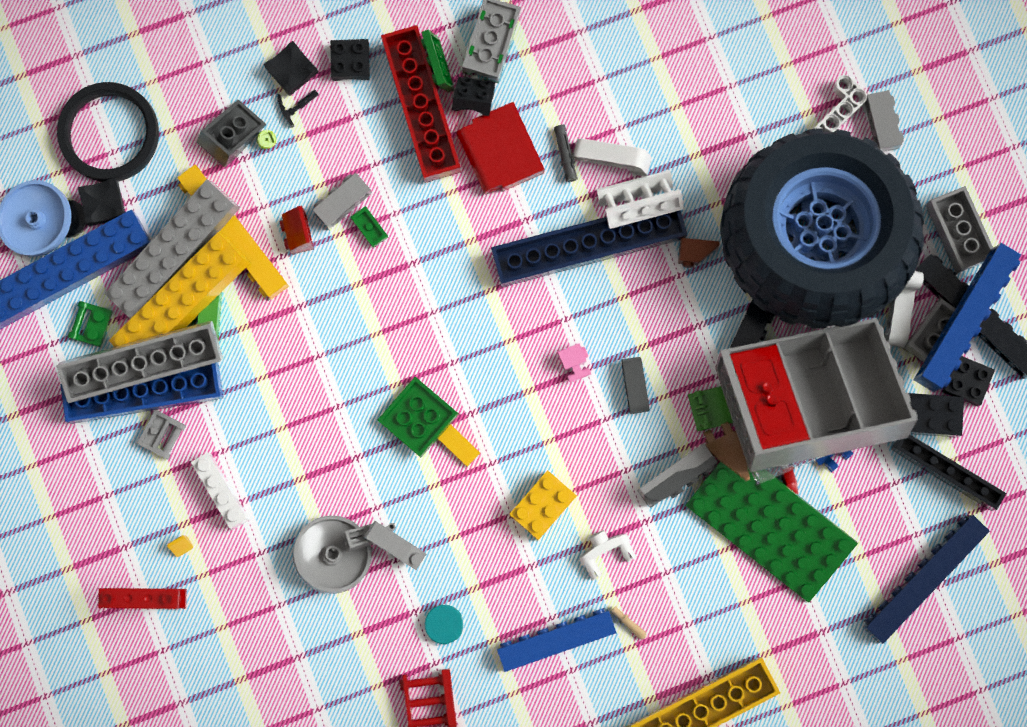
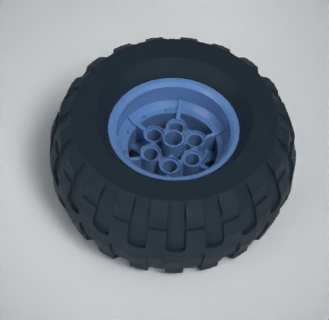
M822 128L808 129L798 135L792 133L776 140L771 146H767L755 153L742 170L737 173L724 203L720 235L723 243V255L727 265L733 271V278L745 294L748 293L754 299L753 302L766 313L769 311L779 316V320L792 325L798 323L807 325V328L824 329L827 326L844 327L878 314L901 294L913 276L923 250L924 215L920 200H917L916 197L917 191L913 180L909 174H904L901 170L900 162L891 153L886 155L877 148L878 144L866 137L864 140L850 136L851 132L836 129L834 132H823ZM823 200L834 202L837 205L827 208ZM801 204L800 213H790L797 205ZM817 208L821 211V213L817 214L813 211V209ZM832 214L838 215L840 219H834ZM851 220L855 224L856 233L852 232L848 226ZM798 221H805L807 226L800 225ZM841 232L845 235V237L840 238L837 236L836 233ZM788 236L793 238V241L791 243L788 239ZM803 239L811 240L812 244H806ZM822 245H829L831 250H825ZM839 252L847 254L840 259L838 257Z

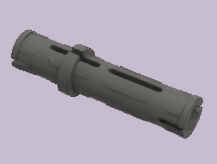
M565 124L557 125L554 127V132L561 156L560 165L563 167L566 182H574L578 180L575 171V159L571 154Z

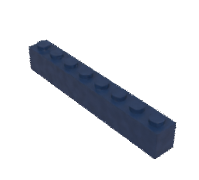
M964 515L957 522L959 526L955 530L951 529L946 533L942 544H936L931 549L932 554L928 558L924 557L917 564L919 568L915 572L911 571L906 575L904 584L901 587L899 585L891 591L892 596L888 600L884 599L877 606L879 610L874 615L871 613L864 620L866 624L863 628L879 644H884L990 532L974 515Z

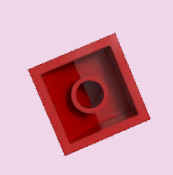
M297 206L283 213V220H280L282 232H286L287 238L284 239L286 250H289L292 255L314 250L308 219L303 206Z

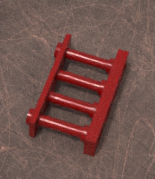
M99 588L98 608L187 609V589Z
M450 668L442 669V674H438L439 676L408 680V675L403 674V679H399L400 690L404 691L408 727H424L439 724L457 727ZM436 684L444 686V694H441V696L410 700L409 688ZM437 704L446 705L447 713L443 714V716L413 720L412 708Z

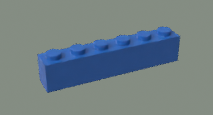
M602 608L593 611V616L586 618L585 615L574 618L575 622L567 624L564 621L556 624V629L549 631L547 627L538 630V635L530 637L529 634L521 636L516 643L512 644L511 640L501 643V648H498L497 651L504 672L616 634L609 611H604Z

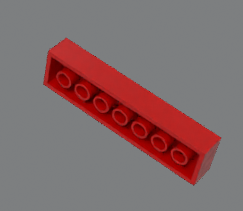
M414 25L381 35L424 182L427 183L461 173L459 160L438 91L432 79L431 68L427 62V55L421 42L418 26Z

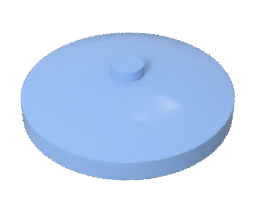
M31 180L18 184L6 194L0 204V237L8 248L18 254L37 257L50 253L63 242L71 225L70 204L64 193L48 182Z

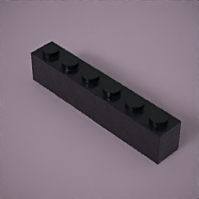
M912 435L905 439L896 440L891 448L898 455L990 511L997 510L1007 494Z

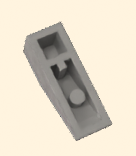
M375 520L364 536L415 570H417L427 555Z

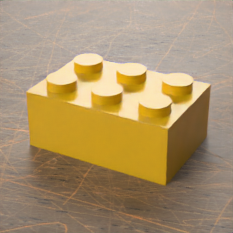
M547 470L510 512L509 516L534 538L539 540L577 495Z

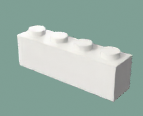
M207 452L193 460L191 464L228 527L234 530L248 522L250 518L212 454Z

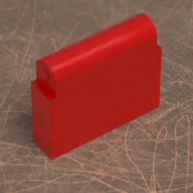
M514 102L490 111V116L481 115L472 119V124L456 132L484 195L502 189L504 192L545 174V168Z

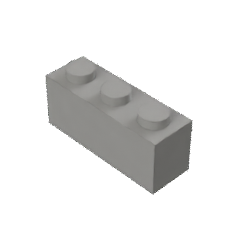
M890 90L867 94V99L864 103L873 141L878 144L877 148L883 152L899 149L903 145L904 136L902 131H899V116L895 113L893 107L895 106L894 96L890 94Z
M357 173L349 174L344 178L342 185L336 186L329 191L327 198L324 200L320 199L315 203L313 212L330 230L369 197L372 191Z

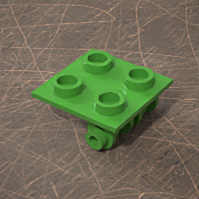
M721 386L688 394L697 432L719 427L726 422L729 424L733 423Z

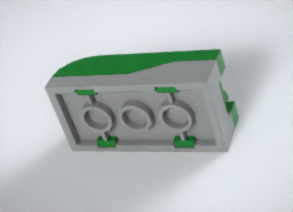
M483 0L462 65V72L471 76L472 73L488 77L491 82L499 84L519 21L520 6L500 0Z

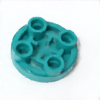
M450 605L434 607L429 611L425 619L427 635L431 640L439 644H450L456 641L464 629V620L461 613Z

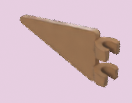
M728 422L721 424L724 436L715 439L711 430L703 432L707 443L705 446L710 453L746 481L749 480L750 475L737 432L732 430Z

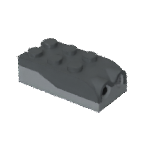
M703 443L637 491L651 508L669 496L673 499L682 493V487L685 485L690 487L699 480L697 476L701 473L705 476L715 469L713 465L717 461Z

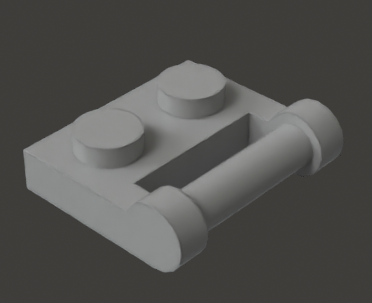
M155 409L137 444L169 460L174 444L181 431L185 430L187 425ZM172 424L175 428L164 449L161 450L158 447L169 426Z

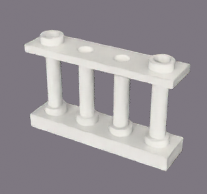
M670 170L596 189L600 207L608 205L605 212L609 229L684 209L680 189L675 191L670 189L673 188ZM662 190L664 192V194L656 196L652 195V193L659 192ZM645 196V199L634 201L636 197ZM624 200H626L627 202L626 204L616 206L615 204L617 202H621Z

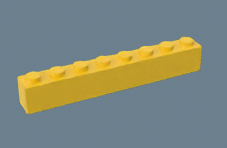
M194 164L177 177L181 182L178 186L184 194L188 192L192 196L207 178L197 165ZM234 215L219 233L225 235L250 261V264L246 267L249 271L246 275L253 283L257 281L260 285L258 290L264 298L268 296L272 300L287 289L289 285Z

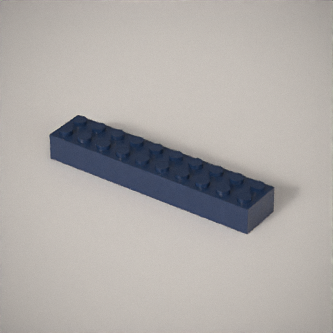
M681 210L609 229L607 218L604 217L491 247V252L502 288L680 241L681 238L687 237V231Z

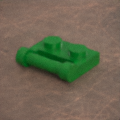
M79 301L77 305L79 309L72 330L68 333L67 337L102 348L113 311ZM87 309L91 311V314L84 335L82 336L79 335V331Z

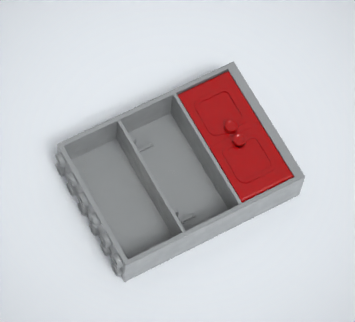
M877 318L859 321L850 326H835L720 350L715 370L750 472L909 437L917 421V413L911 407L910 395L904 389L903 377L897 371V362L895 358H892L890 344L885 340L883 326L879 325Z

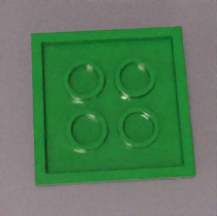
M414 377L377 421L422 458L459 413L417 377Z

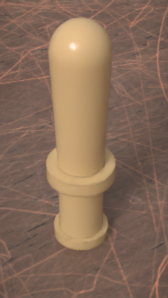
M616 605L609 613L618 618L620 624L623 623L639 639L643 640L646 638V632L628 618V614L625 615Z

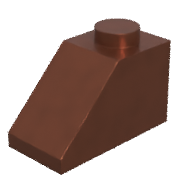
M681 238L678 264H682V267L693 268L694 265L697 266L718 249L720 241Z

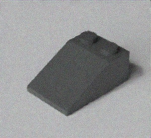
M238 99L201 130L197 144L222 166L226 167L251 143L266 126V123Z

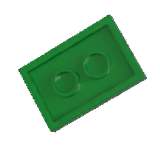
M429 29L422 31L423 38L421 42L429 55L426 58L429 66L433 69L432 79L435 85H438L448 93L454 91V84L439 37Z

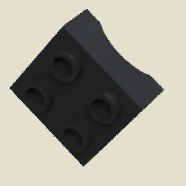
M330 40L332 81L349 79L370 80L369 40Z
M293 40L279 54L263 64L265 69L289 97L318 74L317 68L303 54Z
M458 77L453 95L452 110H474L482 115L490 116L496 82L471 79L470 77Z
M116 178L78 187L85 222L89 227L109 222L125 213L119 182Z
M961 356L959 360L962 362L956 371L953 370L950 374L952 379L946 388L943 387L942 392L955 397H964V401L977 407L981 406L995 369Z

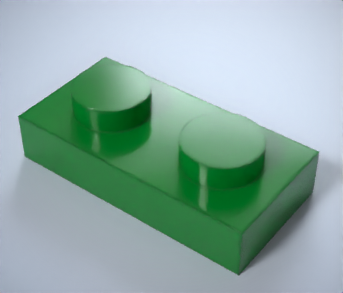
M366 206L350 217L373 249L389 238Z

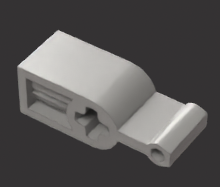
M389 523L388 526H385L391 531L396 529L395 523ZM372 524L343 533L342 539L347 553L374 544L364 537Z

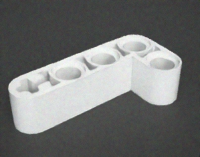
M841 75L838 77L833 85V91L842 101L813 129L822 128L823 132H834L836 129H839L864 104L867 99L866 92L850 76ZM839 83H845L847 89L840 88ZM852 96L860 97L861 102H855ZM839 109H845L848 115H842ZM831 121L835 127H827L826 122Z
M582 138L577 139L573 153L575 160L629 169L632 174L643 177L648 175L652 159L650 154L642 148Z
M915 271L901 294L889 304L885 340L889 342L890 346L905 348L908 343L915 292L923 284V272Z

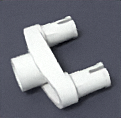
M602 530L589 537L593 547L584 552L579 557L582 566H585L593 581L597 579L594 571L598 578L603 575L595 562L596 557L615 547H619L625 562L632 561L631 558L635 559L637 555L629 543L630 538L627 533L608 538L605 530Z

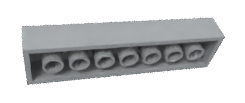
M206 179L104 294L131 319L227 224L241 207L214 182Z
M211 320L61 361L56 367L67 402L71 403L220 362L223 359V355Z

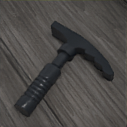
M315 89L297 102L295 107L285 110L286 108L281 100L282 97L278 94L280 110L292 128L295 125L291 120V115L296 114L295 112L298 109H302L319 96Z

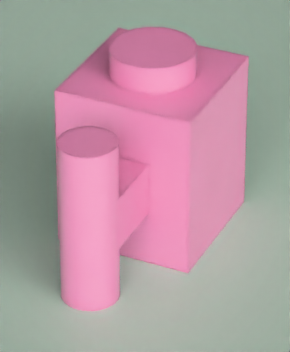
M580 343L558 351V357L564 371L572 369L574 372L567 376L570 383L591 375L589 367L581 370L580 365L587 362L588 353L585 347L580 346Z

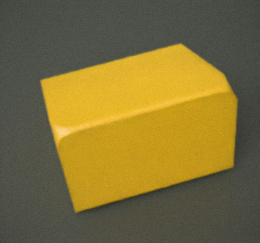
M181 535L167 545L176 557H180L194 548L186 535Z

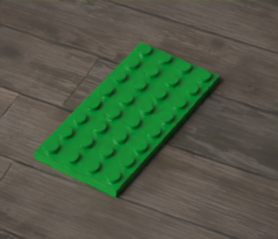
M720 461L685 506L809 603L858 545V541L766 469L749 471L750 479L746 481Z

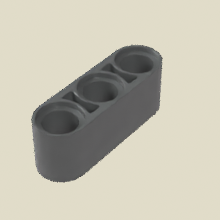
M641 356L621 359L630 414L649 412V401Z

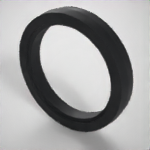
M100 82L84 87L67 101L58 119L57 139L64 158L81 175L100 182L116 178L117 181H123L138 174L153 158L159 142V125L152 106L139 92L121 83ZM104 96H117L131 101L142 112L146 124L145 140L138 154L128 163L112 169H100L86 164L77 156L71 142V128L77 113L90 101Z

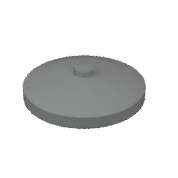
M329 515L312 520L300 531L293 547V563L299 577L309 587L322 593L338 594L354 588L365 577L371 564V546L347 553L342 539L345 531L359 527L356 523L341 516Z

